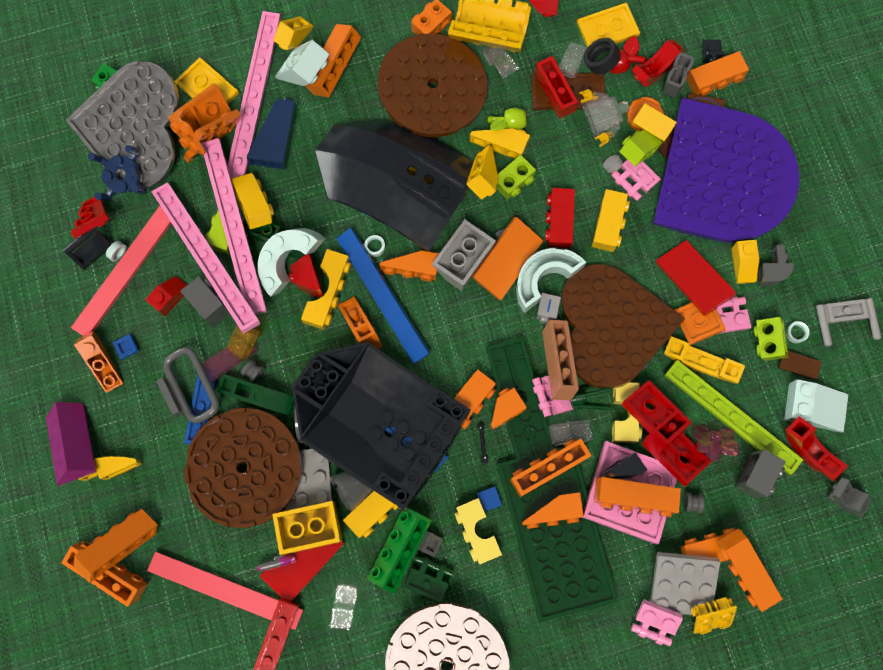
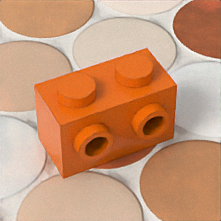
M434 0L432 3L429 2L420 14H416L411 21L412 32L416 35L439 34L452 21V12L439 0Z

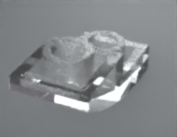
M570 42L559 65L564 76L575 79L588 47Z
M487 46L481 50L489 65H495L503 79L519 70L515 61L504 49Z
M572 421L548 426L553 446L565 444L573 438L575 441L582 439L583 442L593 440L589 421Z
M338 583L330 627L350 630L358 586Z

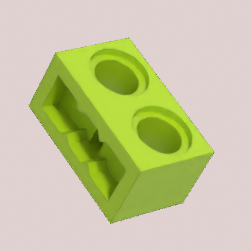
M519 155L497 174V190L507 200L511 197H516L524 185L528 186L535 180L536 169L522 155ZM523 170V171H525L527 174H526V175H520V174H518V171ZM510 182L513 186L506 187L504 183Z
M781 317L756 320L757 326H754L756 338H759V345L756 346L758 356H761V359L764 361L789 358L784 320ZM773 326V332L765 334L766 327ZM775 344V352L768 353V346Z

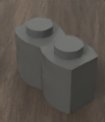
M683 52L677 55L664 83L663 93L672 97L679 95L693 66V56Z

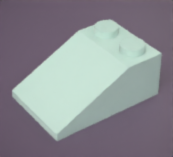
M313 40L308 41L293 49L275 75V78L301 86L313 84L318 77L316 74L319 69L322 70L328 63L326 59L330 54Z
M795 380L789 383L784 421L794 422L800 416L813 427L843 433L848 394L817 383Z

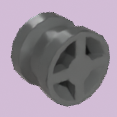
M251 359L243 367L241 375L250 378L252 383H256L262 377L265 368L258 366L256 361Z
M686 492L683 504L684 511H695L698 514H702L704 495H692Z

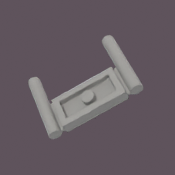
M873 298L816 306L825 346L832 345L828 324L869 318L873 339H881Z

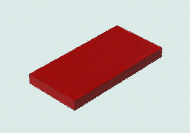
M687 240L656 260V264L704 316L736 296V292Z
M340 542L285 554V556L295 555L296 561L286 566L266 570L260 577L281 598L292 602L344 543Z

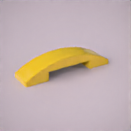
M672 336L664 352V355L675 361L678 360L689 368L736 384L739 383L745 368L743 364L728 358L724 360L689 346V343Z

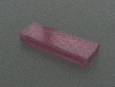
M247 335L202 363V366L210 382L220 377L222 373H226L256 353L257 349Z

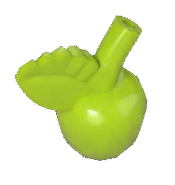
M509 108L505 111L504 117L489 116L490 130L498 131L505 128L518 130L525 128L527 125L525 110Z

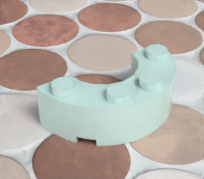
M291 229L275 234L265 243L258 259V274L263 288L270 297L280 294L290 282V278L285 270V260L292 250H299L305 255L314 253L326 239L325 237L310 229Z
M550 248L532 255L523 265L516 286L517 300L522 311L526 313L539 303L541 295L538 291L537 282L542 276L548 273H558L569 279L584 268L586 261L576 253L566 249Z

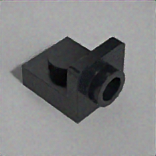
M703 40L702 63H710L725 56V52L722 51L721 40Z

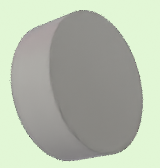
M613 155L604 162L603 167L608 173H613L622 166L623 161L618 155Z

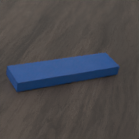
M204 368L214 390H216L219 371ZM198 375L191 405V411L195 416L204 413L211 407L210 398ZM210 418L198 424L188 421L184 444H191L194 436Z

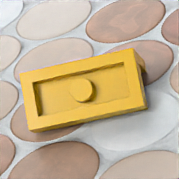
M644 103L632 123L664 142L677 122Z

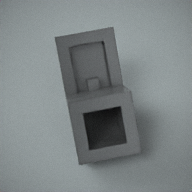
M776 245L771 250L772 263H763L758 267V287L776 286L792 273L794 263H786L788 253L785 251V245Z
M843 477L834 484L832 492L828 497L830 501L840 508L860 518L864 516L871 503L868 494L853 488L850 481Z

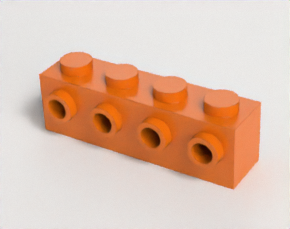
M335 25L323 47L330 54L326 59L328 63L322 70L319 69L316 74L318 77L313 84L305 85L313 95L330 97L361 39V36L352 26Z
M573 438L564 444L565 448L558 451L556 448L547 453L548 458L542 461L538 458L531 462V467L524 471L521 468L512 473L513 478L510 481L519 497L591 457L582 439L575 441Z
M600 477L596 479L594 503L600 504L601 508L612 509L613 506H618L621 511L632 512V509H639L641 514H652L653 511L659 512V516L672 517V514L679 513L681 489Z
M143 509L136 513L133 512L121 524H115L104 536H98L87 548H81L74 556V567L91 583L155 536L158 525Z
M739 528L718 541L722 548L719 550L725 561L729 560L731 563L728 567L735 577L738 575L740 580L737 583L744 592H748L749 595L746 598L752 607L757 606L763 612L783 600L748 538Z
M82 541L72 545L62 564L83 577L74 567V556L81 548H87L91 543ZM117 563L91 583L129 607L139 601L148 583L143 581L140 575L126 570L127 568L123 564Z

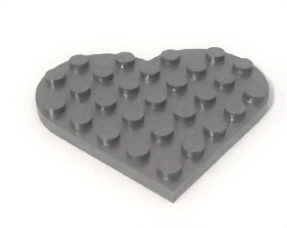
M131 62L113 74L66 121L92 153L101 155L107 160H110L115 155L129 157L130 153L125 152V146L127 145L139 148L141 153L135 162L140 168V184L148 189L162 182L171 171L174 163L175 145L167 129L171 124L167 117L178 109V89L171 75L162 67L151 62ZM124 170L119 172L120 180L125 178Z

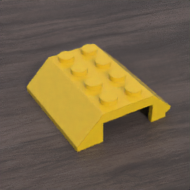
M459 0L455 21L452 20L448 31L450 38L521 53L531 12V6H528L529 3L516 1L515 7H512L513 0H498L497 4L494 3L495 0Z

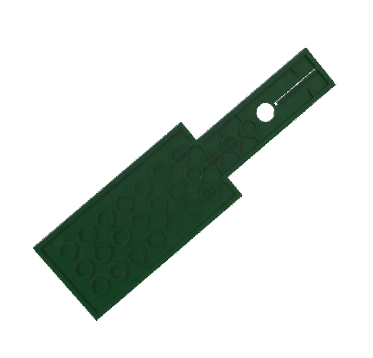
M523 337L486 346L498 394L506 388L511 390L518 387L515 390L522 391L527 396L525 403L527 409L506 422L516 459L498 463L497 467L539 622L618 602L596 522L579 518V522L568 524L567 520H560L559 525L547 526L546 522L539 523L538 528L527 529V525L522 526L521 522L559 495L580 493L582 510L584 511L588 494L580 466L577 464L519 497L510 481L513 478L512 473L521 468L524 471L531 467L530 463L538 458L541 461L548 458L547 453L554 450L546 417H544L543 411L539 408L538 404L540 402L537 393L535 394L533 390L534 384L532 380L535 378ZM564 446V447L557 448L558 451H560V450H562L563 448H565V446Z

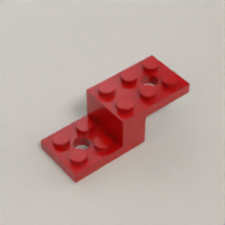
M649 380L621 404L650 433L641 444L684 487L712 462L683 433L692 422ZM645 403H650L654 410L648 409ZM680 456L685 457L688 463H683L680 460Z

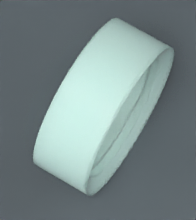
M372 235L366 239L364 246L370 256L378 257L384 253L385 242L382 237ZM371 240H379L382 243L379 251L372 252L368 249V244Z
M115 241L107 249L106 257L112 262L119 260L126 251V245L120 241Z
M793 322L787 327L786 336L793 343H801L808 338L809 328L803 322ZM793 326L802 328L804 332L802 339H795L791 335V328Z

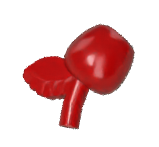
M632 36L625 42L623 50H620V61L616 67L609 71L611 74L626 73L630 69V63L643 64L646 62V57L637 56L640 45L636 36Z

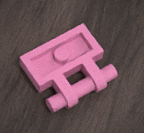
M626 160L620 167L624 171L623 174L615 171L611 175L616 180L615 182L627 191L628 196L633 197L636 201L642 197L638 192L639 189L647 193L661 180L644 162L635 167L629 160ZM628 177L636 183L634 186L626 180Z
M734 296L716 308L726 328L725 331L718 334L751 328L748 310L739 309V305L746 304L745 297L738 298ZM731 307L732 312L723 313L722 308Z
M545 376L541 380L540 377L532 380L534 384L533 390L535 394L537 393L540 402L538 405L540 410L543 411L544 417L550 416L552 413L556 415L573 410L570 400H552L549 376Z
M643 599L636 614V620L642 623L641 625L633 623L631 631L638 633L639 637L655 640V643L659 645L665 644L670 646L672 638L665 635L666 633L676 634L683 616L680 613ZM649 625L659 629L658 633L648 629Z

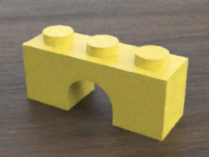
M628 383L625 386L613 388L612 404L621 405L625 399L639 389V383ZM629 412L625 421H614L612 423V443L635 444L641 439L642 428L639 427V422Z
M479 498L456 507L457 512L454 514L458 524L462 523L465 531L462 534L466 543H471L473 549L470 550L473 561H478L479 564L501 556V551L494 536L488 539H481L475 533V524L479 520L486 518Z

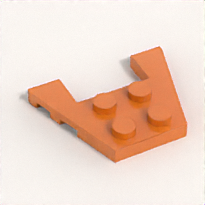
M237 109L232 112L227 111L220 118L197 129L193 138L197 143L217 138L222 139L235 128L241 117L240 112ZM188 150L183 158L187 163H190L194 160L192 157L198 153Z

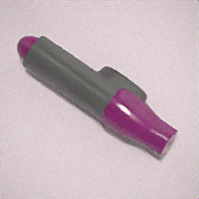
M295 555L276 556L272 561L259 564L257 570L263 572L280 566H286L295 562L296 557Z

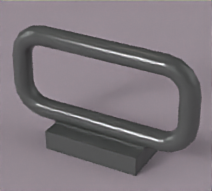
M182 347L169 354L163 362L166 378L162 377L156 382L172 415L184 414L188 421L197 424L214 416L219 409V399L196 352L189 347ZM182 355L190 357L211 401L210 409L198 416L192 413L171 369L172 362Z

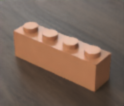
M549 320L542 334L552 400H571L579 388L568 321Z

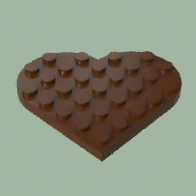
M596 264L584 267L566 281L562 292L563 313L568 322L574 327L570 338L576 375L588 385L600 389L619 388L633 381L685 320L684 317L625 273L608 265Z

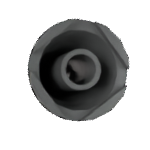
M346 472L330 477L332 486L337 485L336 493L350 512L373 492L372 489Z

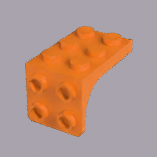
M213 83L167 118L171 123V129L180 137V144L185 149L188 148L194 153L204 155L206 152L203 146L193 138L195 131L220 118L227 111H232L218 86Z

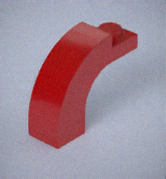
M674 39L667 40L651 59L643 64H637L632 69L634 72L633 76L645 87H648L672 68L678 54L681 52L685 53L686 51Z
M799 416L786 429L788 442L816 472L820 471L831 481L835 482L848 466L819 442L815 434L816 428Z

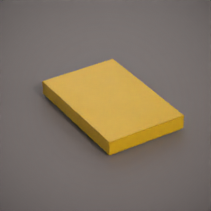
M627 3L577 19L576 22L587 48L594 41L601 38H610L617 44L630 39L632 36L638 37L640 35V31Z
M200 57L175 80L176 85L192 99L213 83L218 86L227 104L239 94L235 87Z

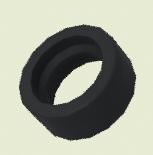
M601 38L594 41L587 48L584 54V62L594 74H606L617 66L621 53L612 39ZM610 50L603 60L594 62L601 53Z

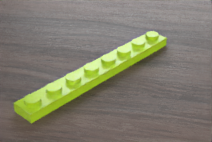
M676 360L664 375L758 451L764 449L786 461L783 467L785 468L784 472L789 476L795 472L803 461L801 457L680 361Z

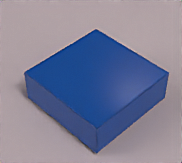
M131 334L113 342L121 360L140 352Z
M495 487L477 493L484 512L502 506Z

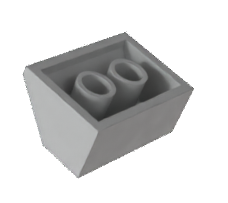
M464 220L436 257L432 266L447 282L462 291L492 249L496 240L467 220Z

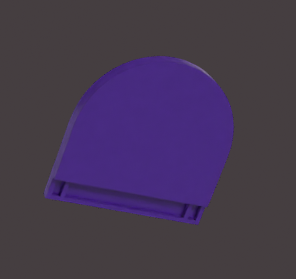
M682 98L653 225L724 243L753 240L768 233L788 215L798 193L799 169L795 154L788 141L775 127L759 117Z

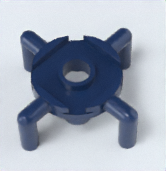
M127 145L125 146V152L130 153L129 157L115 155L110 160L98 154H88L89 160L99 162L104 166L101 178L108 187L105 194L95 193L94 197L96 200L108 202L115 192L123 194L127 192L147 193V188L140 184V168L135 162L141 153L139 148ZM124 170L125 178L120 180L119 172Z

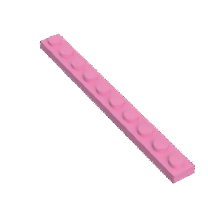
M262 12L241 104V117L237 122L227 166L231 179L246 175L249 164L247 154L255 138L276 44L273 39L281 21L279 13Z
M217 138L203 142L201 145L206 152L204 158L241 294L255 315L266 313L265 301L221 141Z
M167 182L151 191L242 333L244 334L260 324L258 318L169 183Z

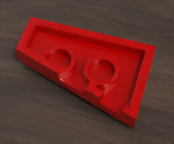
M92 197L81 204L78 212L80 218L75 220L74 225L76 228L71 230V234L76 239L95 227L103 226L109 220L103 201Z

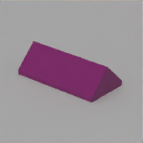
M55 402L46 416L56 483L60 486L95 473L97 470L84 404Z

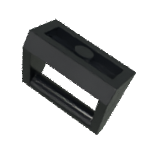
M93 228L77 237L62 250L81 269L85 270L106 253L111 243L97 228Z
M635 452L600 473V477L626 479L647 471V468Z

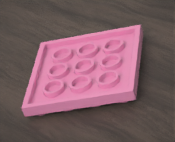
M605 441L584 507V517L582 518L653 544H659L666 517L659 516V512L652 511V514H641L639 509H632V512L621 511L618 506L607 509L601 508L598 503H594L596 479L600 478V473L623 457L635 453V451ZM638 452L636 453L647 468V471L631 478L620 479L675 488L677 481L657 459Z

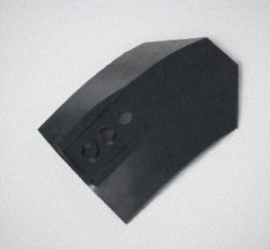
M387 119L334 124L315 150L327 199L329 198L378 220L428 252L468 191L469 186L466 183L474 163L435 138L414 134L411 130L403 126L400 127L394 121ZM407 168H415L417 174L414 176L408 174ZM424 178H430L433 184H427Z
M370 342L314 354L292 385L300 440L404 511L430 480L451 448L471 411L465 405L400 365ZM387 427H394L396 429L394 436L387 437L385 435ZM404 438L412 439V444L409 447L401 445Z

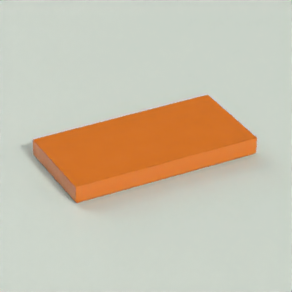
M514 217L471 277L495 298L502 300L519 276L525 262L534 255L543 240L519 218Z

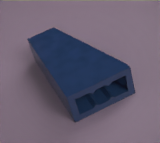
M288 98L276 99L247 154V160L250 165L286 170L297 113L295 101Z

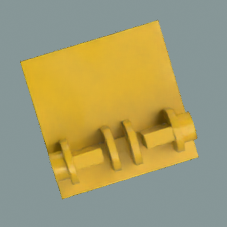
M724 597L717 599L716 602L713 600V610L709 602H706V606L704 603L694 605V608L691 609L692 616H696L693 634H706L718 627L725 629L731 626L737 609L736 606H733L732 599Z

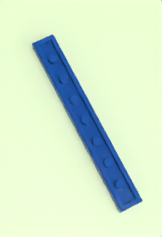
M349 228L337 238L338 242L349 257V260L414 364L418 363L431 352L354 228Z

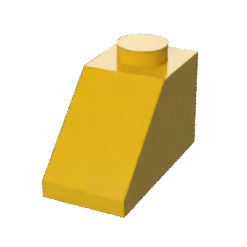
M301 16L280 21L273 41L278 43L279 47L284 50L296 48L314 26Z
M757 240L737 241L731 248L736 283H755L757 281L759 265Z

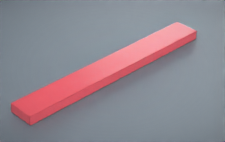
M161 206L158 207L71 327L73 330L85 336L97 328L172 223Z
M155 552L147 570L269 620H272L279 601L159 552ZM298 608L291 629H297L304 611L303 609Z

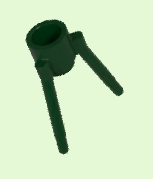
M587 384L579 387V390L570 400L572 407L577 406V410L583 408L616 410L615 406L584 404L587 402L588 396L611 391L610 388L585 392L583 390L593 387Z

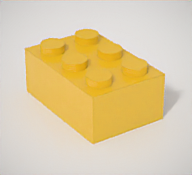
M334 501L272 514L280 555L343 542Z

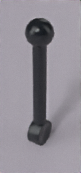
M480 423L477 425V429L480 432L481 463L487 464L489 459L486 457L483 433L485 426Z

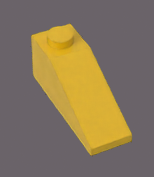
M513 128L498 131H471L470 142L485 148L491 145L493 151L516 159L519 155L523 156L530 135L524 130Z
M491 145L476 154L466 183L481 200L486 196L493 195L497 190L498 175Z

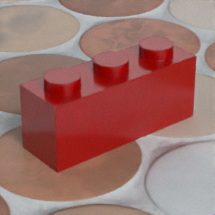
M551 56L536 63L534 74L558 118L561 119L576 112L578 101L554 57Z
M552 188L551 194H547V205H550V212H546V223H549V230L545 231V241H548V247L570 249L572 246L575 189Z

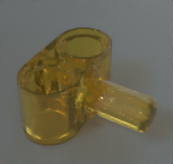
M237 325L226 349L244 361L250 355L257 338L262 335L260 327H254L243 334Z

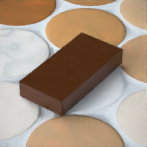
M788 351L789 358L779 360L778 369L814 381L818 378L822 363L821 361Z

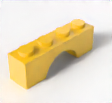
M326 250L320 267L329 277V288L320 299L307 302L301 317L304 324L325 330L326 326H330L333 317L331 312L338 305L339 298L337 296L339 290L342 291L345 285V280L343 279L345 274H348L351 269L352 263H350L347 255Z

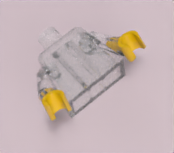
M587 89L579 92V94L584 96L581 103L586 102L582 105L593 137L595 140L599 139L601 141L599 145L601 147L616 135L620 129V123L624 121L622 114L629 111V105L627 101L617 103L614 96L609 97L608 94L591 92Z

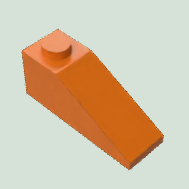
M355 297L338 305L359 344L370 342L378 349L382 347L376 332Z

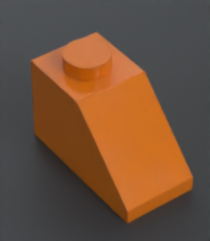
M506 388L498 394L500 397L497 398L490 427L492 431L527 409L515 388L511 390Z

